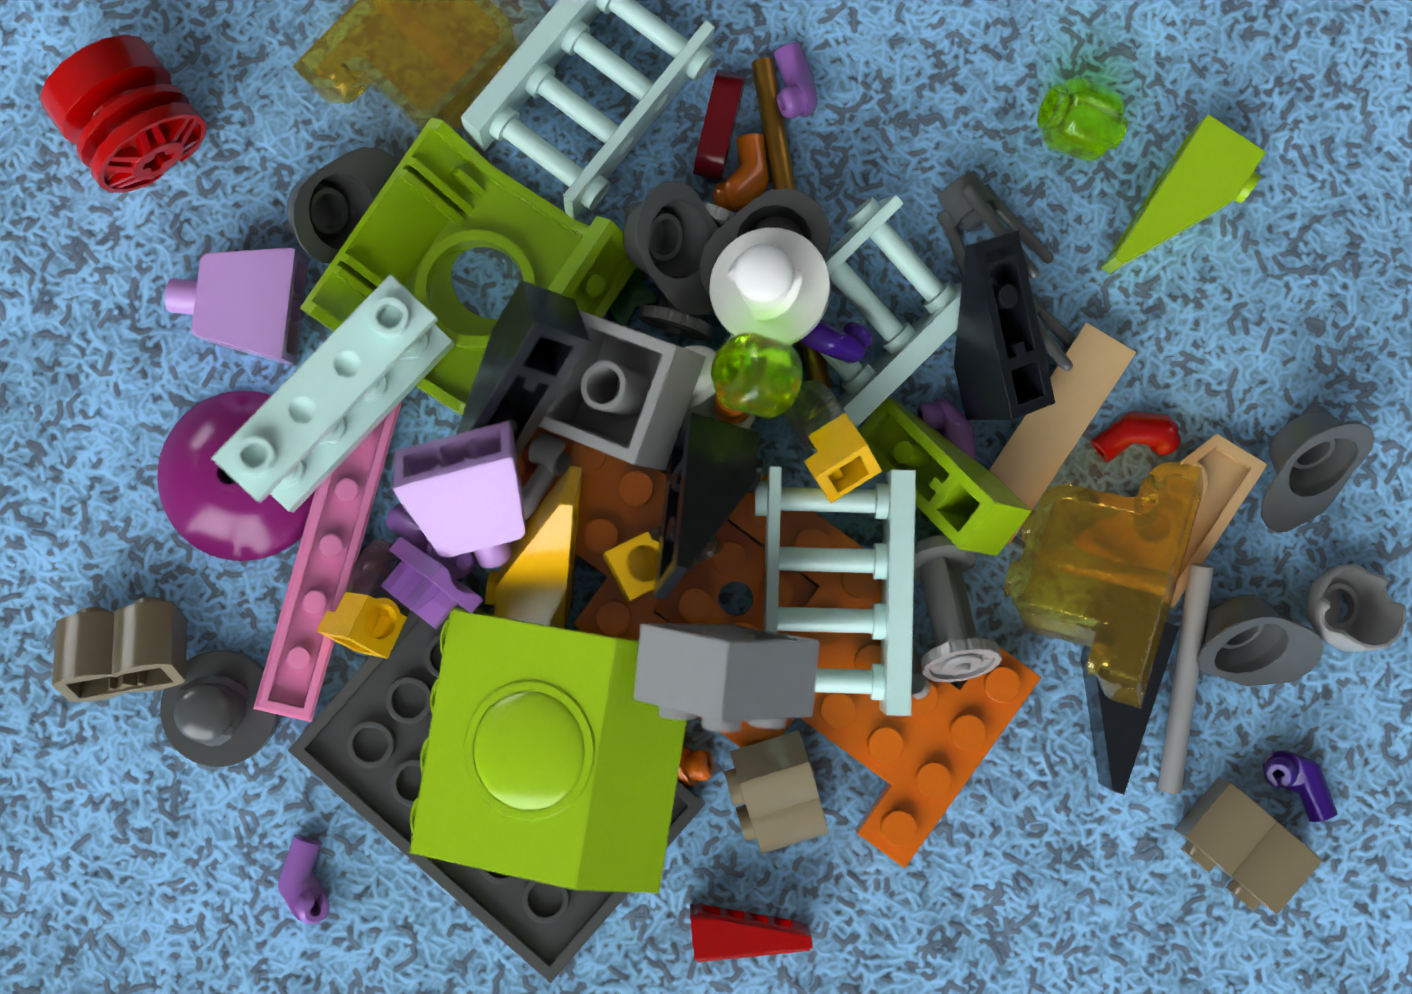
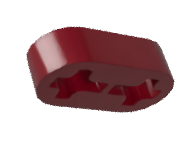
M717 70L697 149L694 175L718 181L722 180L744 90L745 75Z

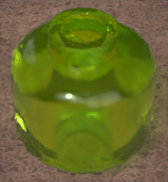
M1073 77L1062 85H1054L1047 92L1038 111L1037 126L1042 129V138L1049 148L1082 161H1095L1103 156L1108 149L1113 150L1119 146L1126 134L1128 120L1124 117V101L1118 92L1083 77Z
M743 332L732 337L717 351L712 361L711 379L719 401L727 408L758 417L773 418L783 414L798 396L803 379L802 363L797 351L787 343L757 333Z

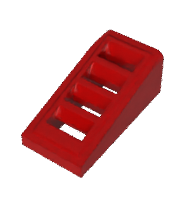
M700 903L696 905L690 904L694 960L698 962L805 952L813 948L809 926L801 921Z

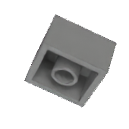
M580 311L591 342L542 419L539 427L631 464L665 470L706 357Z
M641 624L634 700L659 706L658 715L664 718L693 720L696 719V716L702 717L701 727L714 731H740L741 721H748L749 725L761 728H785L786 718L813 717L820 641L735 624Z

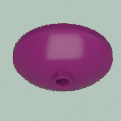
M232 391L210 397L191 408L181 417L163 445L157 473L158 491L163 509L177 532L191 545L209 555L233 561L259 560L288 549L303 536L315 491L294 513L287 511L270 494L260 503L237 482L229 484L224 477L225 470L212 459L222 446L272 395L256 391Z

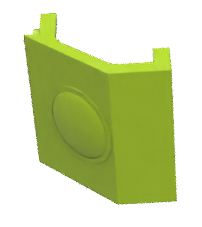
M431 117L300 309L331 330L333 334L391 274L437 317L438 320L434 324L455 344L415 387L462 416L492 329L498 319H488L472 313L457 298L452 287L451 271L455 260L460 254L475 247H489L499 250L515 262L522 273L524 281L572 298L576 301L580 311L599 318L604 317L636 267L627 257L623 245V231L611 220L596 216L590 226L576 218L573 220L563 210L494 167L446 122Z
M454 607L449 613V618L444 623L440 635L442 660L439 678L434 682L430 695L432 719L429 737L424 741L420 754L422 779L419 797L415 799L411 808L410 828L412 838L409 853L574 890L659 893L687 720L661 717L658 715L659 706L634 700L639 640L514 620L478 610L469 613L464 608Z

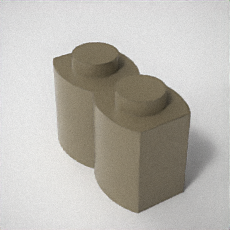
M158 597L141 598L132 605L122 607L116 611H109L100 607L80 609L76 614L56 621L52 686L69 702H91L113 698L126 692L155 691L180 685L186 682L187 619L173 601H166Z
M799 730L730 751L735 768L724 771L733 805H741L736 807L745 841L757 838L761 853L764 854L829 834L812 768Z
M1219 777L1174 829L1187 840L1181 847V850L1208 873H1210L1215 865L1232 879L1225 888L1254 912L1262 904L1275 914H1278L1323 861L1231 782Z

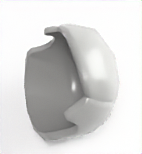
M1354 563L1327 568L1311 584L1308 591V617L1314 631L1319 634L1321 639L1338 650L1345 652L1388 648L1402 635L1407 615L1406 606L1393 601L1389 597L1386 589L1389 581L1388 578L1372 571H1367L1364 567ZM1340 592L1345 595L1348 601V611L1341 620Z

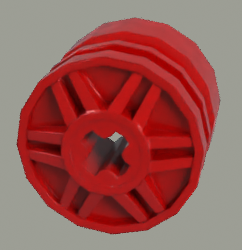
M124 34L103 38L79 49L61 62L51 73L40 93L44 111L63 137L76 144L79 159L91 169V175L98 185L109 193H126L152 184L162 177L178 160L183 162L199 148L206 135V122L202 116L189 104V99L185 93L176 85H171V74L152 48L138 36Z

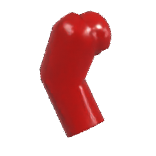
M1130 411L1094 437L1090 443L1102 459L1109 463L1133 443L1148 445L1152 451L1157 452L1159 455L1171 454L1179 447L1181 436L1178 433V424L1166 414Z

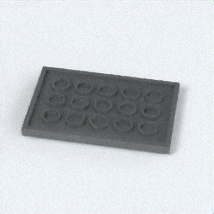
M479 604V606L475 609L481 612L491 614L481 604ZM410 611L406 615L407 619L389 658L370 656L288 751L551 984L629 892L574 890L409 853L412 838L410 828L411 808L415 799L419 797L422 779L420 754L424 741L429 737L432 719L430 695L434 682L439 678L442 660L440 635L444 623L449 618L448 614L438 628L435 629L416 613ZM678 780L667 848L705 805V801Z

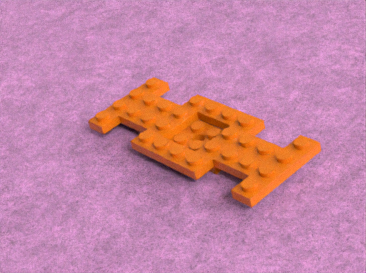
M538 426L517 460L522 489L538 467L529 460L528 456L529 447L534 438L541 432H546L564 440L565 449L563 452L570 456L571 466L583 467L576 554L607 576L604 583L573 625L584 632L639 640L641 624H670L656 614L655 610L673 624H735L763 630L765 548L727 520L665 600L653 597V589L626 603L603 558V554L646 532H649L652 540L659 543L666 475L658 469L631 464ZM762 474L761 480H767V477ZM562 476L555 477L549 489L543 496L540 504L547 497V495L554 488V486L557 484V482L560 480ZM755 491L753 493L747 492L727 519L765 546L766 516H755ZM781 511L780 547L865 549L816 512ZM779 571L778 607L871 609L872 604L878 603L882 598V579H873L872 573L799 571L817 584V587L796 571ZM729 582H742L751 590L752 604L743 614H728L719 604V593L722 587ZM778 631L781 634L820 641L817 668L870 669L871 663L880 664L881 640L872 639L871 633ZM1001 647L999 648L1002 661H1000L999 666L982 676L961 681L957 688L950 682H935L928 679L931 684L928 695L922 699H915L911 696V716L884 714L879 710V700H871L870 694L815 692L813 717L800 718L888 783L857 825L855 831L903 868L911 861L1042 678ZM918 660L920 672L923 674L921 663ZM786 718V727L781 729L761 728L749 725L748 721H741L740 731L719 732L742 748L783 735L794 718Z

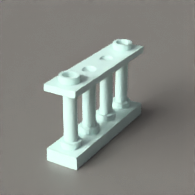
M558 0L461 116L466 139L484 152L495 139L498 141L508 140L569 187L563 194L565 214L575 220L584 207L593 210L601 202L611 185V182L607 179L679 92L689 77L696 82L707 71L715 57V52L711 50L715 26L705 20L691 39L688 40L636 0ZM600 11L605 14L612 11L674 58L655 83L589 34V25ZM566 53L570 56L577 53L639 100L638 104L620 126L554 77V67ZM530 96L534 98L542 96L604 143L603 147L585 169L519 120L520 113L518 111Z
M897 195L885 198L879 202L874 197H871L856 209L847 219L852 228L827 252L824 259L830 280L885 339L882 346L887 351L872 366L868 362L861 364L859 361L849 364L820 353L844 379L842 387L846 391L831 406L826 402L819 404L792 374L794 399L785 401L803 419L801 427L805 431L795 441L810 456L817 453L808 437L810 434L845 412L857 428L957 330L962 283L952 286L947 282L943 285L886 221L904 204ZM869 237L926 300L923 306L927 312L913 326L909 322L902 324L845 262ZM730 333L722 341L728 348L720 356L725 367L735 368L746 358L759 373L788 370L768 348L748 345L736 339Z
M390 274L222 446L212 459L258 502L261 503L270 494L287 511L294 513L455 344L434 324L438 320L437 317Z
M769 466L767 480H760L755 490V516H766L763 630L776 633L778 631L871 633L872 639L881 640L880 664L871 663L870 669L817 668L815 692L870 694L871 700H879V710L884 714L911 716L916 470H890L884 473V483H875L874 489H853L833 503H830L821 488L781 487L782 467ZM781 511L873 513L874 519H883V543H874L873 549L780 547ZM779 571L872 573L873 579H882V603H873L871 609L778 607Z

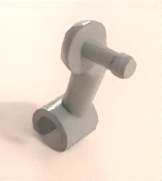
M541 432L534 438L529 447V460L538 467L522 489L525 520L536 511L555 477L563 476L571 466L570 456L563 452L565 441L551 433Z

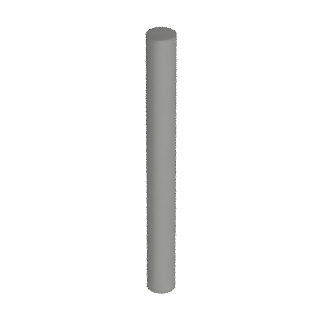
M1189 564L1158 782L1159 790L1171 794L1182 792L1200 668L1197 659L1203 647L1214 566L1208 564Z

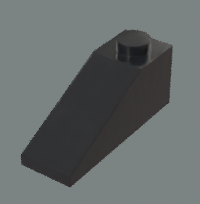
M1019 230L966 245L954 369L967 420H1014L1055 404Z
M523 280L519 282L492 329L456 434L510 421L518 460L591 342L574 299Z
M694 412L690 413L680 428L667 465L653 597L664 600L668 597L747 492L753 493L758 487L763 472V460L757 458L759 432Z
M1098 602L1096 611H1087L1081 622L1078 632V643L1084 644L1080 657L1098 782L1100 785L1124 795L1179 626L1113 603Z

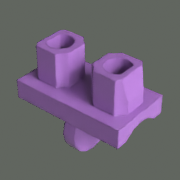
M399 537L389 549L401 562L381 584V587L433 628L437 629L457 604L469 613H473L483 601L475 592L457 581V579L463 578L470 573L476 565L477 559L474 552L447 558L440 556L430 542L427 545L426 553H424L402 537Z

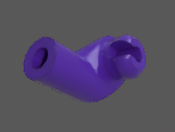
M821 319L818 325L799 342L817 352L851 364L861 361L866 357L865 349L870 346L873 338L870 330L859 322H848L843 327V330H840Z
M1288 750L1276 751L1266 757L1263 763V773L1267 783L1278 789L1282 787L1299 793L1310 822L1325 821L1338 814L1322 769L1317 762Z

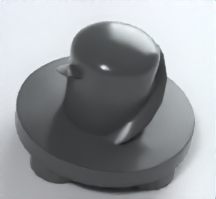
M229 650L205 652L187 660L186 682L164 689L161 698V722L164 732L173 747L192 762L209 767L231 766L245 761L258 753L275 733L279 718L278 714L253 709L264 667L247 654Z

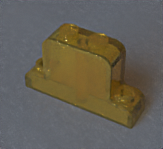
M357 0L292 67L304 82L328 103L349 104L355 101L368 87H374L420 131H422L431 117L443 120L453 129H458L463 126L461 116L515 53L518 46L509 19L490 0Z
M1179 462L1162 463L1155 467L1147 478L1145 477L1142 480L1136 497H1126L1068 484L1056 485L1049 488L1042 495L1037 510L1031 509L1032 512L1024 521L1022 541L1026 545L1020 562L1014 560L1009 566L1005 580V594L1012 596L1022 623L1030 631L1091 647L1087 662V674L1097 676L1104 694L1114 701L1139 708L1142 706L1204 492L1202 467Z

